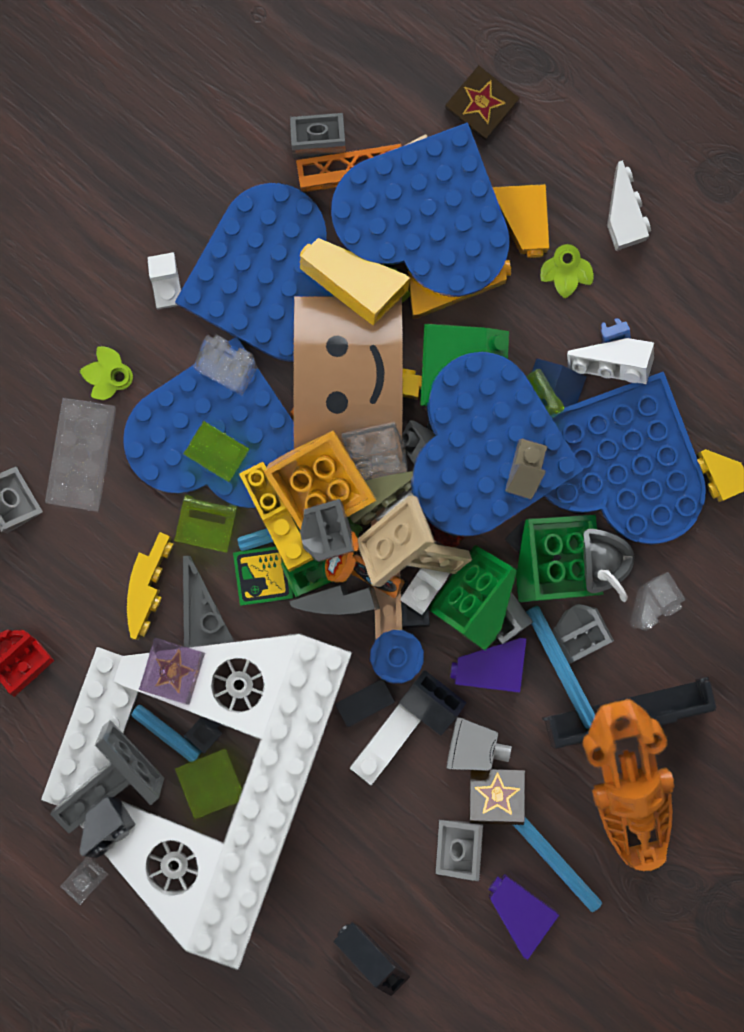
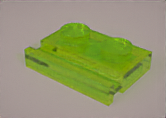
M203 421L183 454L230 483L250 449Z

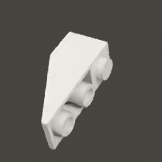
M623 161L618 162L616 166L607 224L616 251L646 241L649 237L648 232H651L647 217H642L640 207H642L640 195L638 192H634L631 186V182H633L631 170L629 167L624 166Z
M626 338L571 350L567 353L568 368L579 374L586 373L603 378H615L631 383L647 384L654 360V343Z

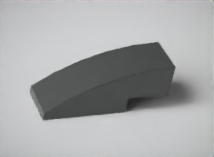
M337 586L290 601L291 607L320 614L349 615L380 609L374 588H367L348 594L346 586Z

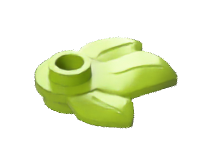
M564 244L556 249L553 258L544 262L541 267L540 278L544 282L554 281L558 293L563 298H567L575 291L578 282L585 285L593 283V270L590 263L581 258L580 252L575 246ZM566 253L572 255V260L568 263L563 262V255Z
M104 346L97 347L98 362L88 364L80 370L83 378L94 385L91 397L98 400L111 398L117 390L128 388L133 381V373L127 365L122 364L120 355L115 350ZM124 373V380L117 382L115 380L116 374Z

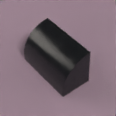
M424 670L399 701V704L441 736L457 718L466 702Z

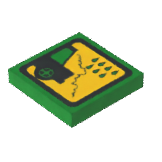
M277 547L233 552L240 606L294 598L293 590L280 565L282 557Z

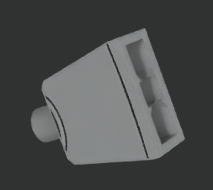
M457 717L446 768L491 770L493 759L509 762L512 746L498 744V732Z

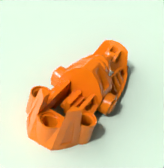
M628 699L600 707L593 719L588 735L583 740V747L589 762L593 766L601 767L604 783L593 785L592 793L603 826L612 845L626 865L640 871H652L666 862L672 827L671 793L675 786L671 771H668L667 768L659 770L657 768L655 754L662 752L667 745V739L659 722L651 719L646 711ZM636 735L639 743L638 751L642 768L637 766L635 752L625 750L623 754L619 755L622 772L618 773L614 752H616L614 740ZM627 825L631 832L637 834L641 845L629 847L626 832ZM655 828L657 841L649 842L651 837L650 831Z

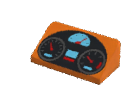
M354 555L353 558L356 559V564L351 574L372 586L362 556ZM394 575L381 587H373L392 598H396L405 582L400 577Z

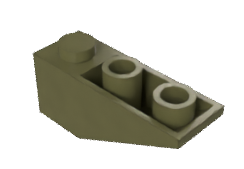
M413 471L364 479L376 501L350 515L349 517L353 523L358 525L370 523L377 517V511L383 507L387 509L398 501L397 496L403 491L408 493L412 489L411 477H413Z

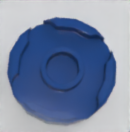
M391 630L383 633L375 640L371 648L370 662L373 670L381 679L390 683H404L411 680L419 673L423 665L424 652L420 642L413 634L404 630Z

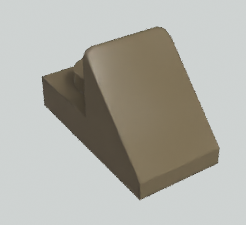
M519 439L505 492L527 499L533 498L546 472L541 468L547 446Z

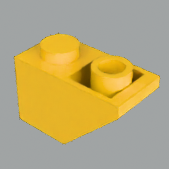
M706 449L697 453L699 458L697 461L702 473H706L710 483L707 484V487L713 499L717 498L721 502L744 491V467L741 462Z

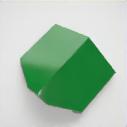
M312 556L313 560L289 572L282 559L280 565L295 597L313 592L332 583L326 576V560L318 562Z

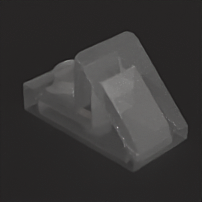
M86 857L60 887L80 905L109 873L93 857Z

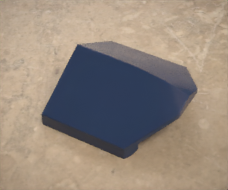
M536 359L529 377L530 384L551 415L560 409L576 404L586 380V376L574 370L541 359Z

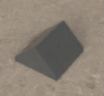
M343 113L290 117L293 158L326 156L346 152Z

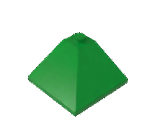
M424 324L421 405L427 406L431 385L437 374L456 358L474 352H489L508 359L509 331L481 327Z
M596 515L525 520L516 573L519 602L604 595L603 591L598 593L587 591L584 571V532L588 529H597ZM559 554L562 557L559 561H551L554 555Z
M474 545L469 552L472 560L449 578L429 605V611L474 644L486 650L494 642L497 634L502 629L517 570L477 545Z

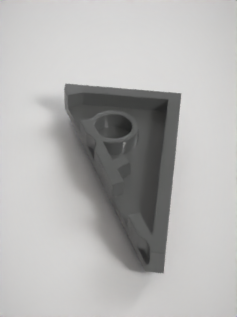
M183 556L184 648L234 642L191 556Z

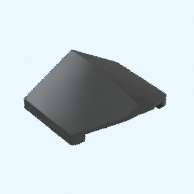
M340 499L304 510V518L300 530L303 548L318 562L354 552L351 527Z
M577 604L566 610L556 627L552 630L569 664L614 641L598 609L582 604Z

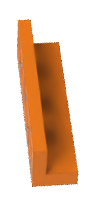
M401 144L296 160L301 191L304 193L336 188L342 177L354 167L359 157L366 156L370 159L373 157L372 155H381L400 148ZM354 158L351 163L346 160ZM340 160L348 166L346 170L334 172L327 170L333 161ZM320 163H327V164L325 165V167H323ZM315 165L322 171L319 174L304 176L303 166Z

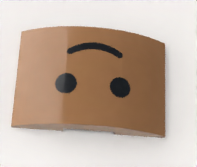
M294 297V449L334 430L350 458H402V297L374 326L337 297Z

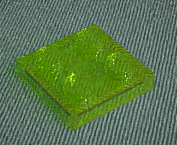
M226 748L175 768L194 819L239 802L243 791Z

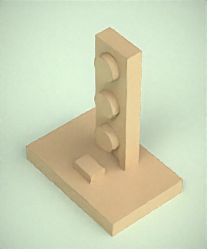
M411 495L406 497L358 538V547L372 586L381 587L405 566L455 574L472 560L468 550L433 544L434 541L417 497Z

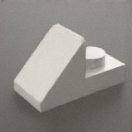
M174 252L148 257L149 277L152 281L157 309L178 306L175 304V300L181 292Z
M420 568L400 600L422 615L438 590L445 583L449 573Z

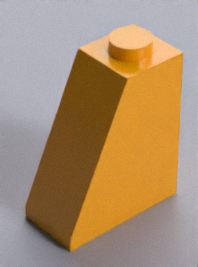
M546 184L492 187L508 231L520 254H527L528 258L542 257L543 253H547L549 250Z

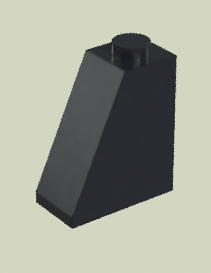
M352 922L350 925L347 924L339 930L338 937L333 942L375 988L392 996L410 978L407 972L359 925Z

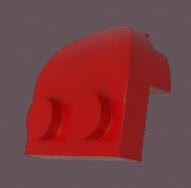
M5 630L0 633V682L9 694L15 697L53 663L54 659L41 643L26 631Z

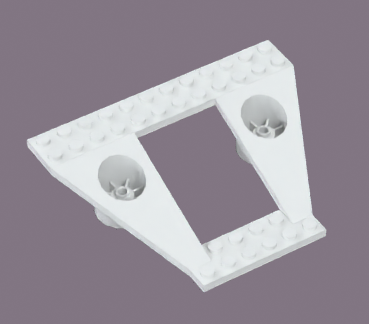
M300 634L181 649L182 665L196 671L182 678L180 695L171 683L156 687L164 673L157 659L172 661L180 649L122 656L97 647L41 800L58 806L110 763L95 746L102 726L111 720L124 734L139 692L261 739L224 843L121 801L136 825L128 830V836L120 841L113 842L105 853L106 857L186 951L238 969L351 653ZM235 658L247 659L243 672H235L230 660ZM227 662L232 674L228 678L216 675L219 668ZM249 662L254 663L261 673L250 677L246 673ZM263 675L264 691L253 688L252 680ZM215 678L226 681V690L218 694L215 693ZM240 679L244 682L243 689L237 690V686L234 685L236 680ZM251 691L263 695L258 704L253 708L247 697ZM226 692L233 696L230 708L224 706L217 697ZM244 697L249 710H232L236 698ZM84 821L82 824H80V826H81L83 829H84V823H85V821ZM174 840L181 842L178 851L171 852L166 841ZM160 842L163 843L167 852L163 858L151 854L155 846ZM183 845L188 846L194 854L186 857L181 852ZM196 857L198 871L188 867L189 859ZM150 858L161 862V870L151 874ZM170 861H177L179 867L176 870L172 869ZM186 871L197 875L196 881L189 887H187L183 879ZM163 872L168 877L165 887L158 884L153 877ZM179 878L183 889H168L171 879Z

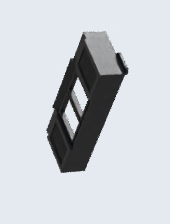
M701 677L695 679L696 682L591 706L596 715L603 705L630 699L646 711L651 719L656 720L660 725L677 722L679 719L716 711V704L711 683L706 681L709 680V677ZM576 710L541 717L542 721H545L550 745L554 749L583 743L585 736L588 735L590 730L584 727Z

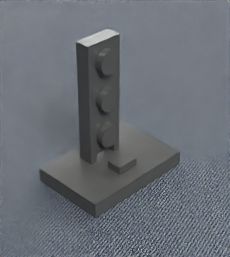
M111 720L102 726L95 743L97 749L110 763L54 808L50 814L68 833H71L85 821L86 813L105 797L116 796L129 784L150 805L159 798L164 777Z

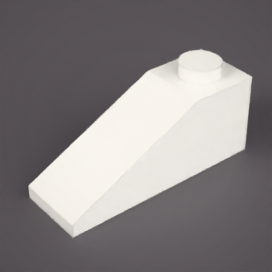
M399 704L352 763L350 769L372 785L421 720Z

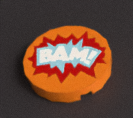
M352 532L353 549L357 552L358 538L355 532ZM354 552L325 561V572L328 580L343 583L349 578L356 564V559L353 558Z

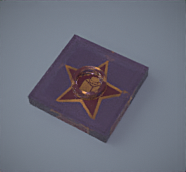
M154 638L139 690L190 705L205 653Z

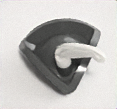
M597 529L586 530L583 539V553L587 591L598 593L614 587L620 594V599L623 602L627 601L626 592L620 582L629 575L633 568L635 560L633 549L625 540L612 533Z

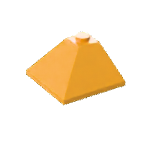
M334 430L289 451L270 462L264 470L265 475L300 530L304 518V510L340 499L348 517L376 501V498Z

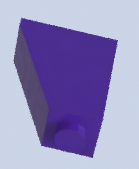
M518 638L489 647L486 650H479L458 657L457 663L452 662L450 678L455 679V685L520 692L526 638Z
M504 874L502 878L497 876L488 889L491 891L489 898L522 956L528 960L559 914Z

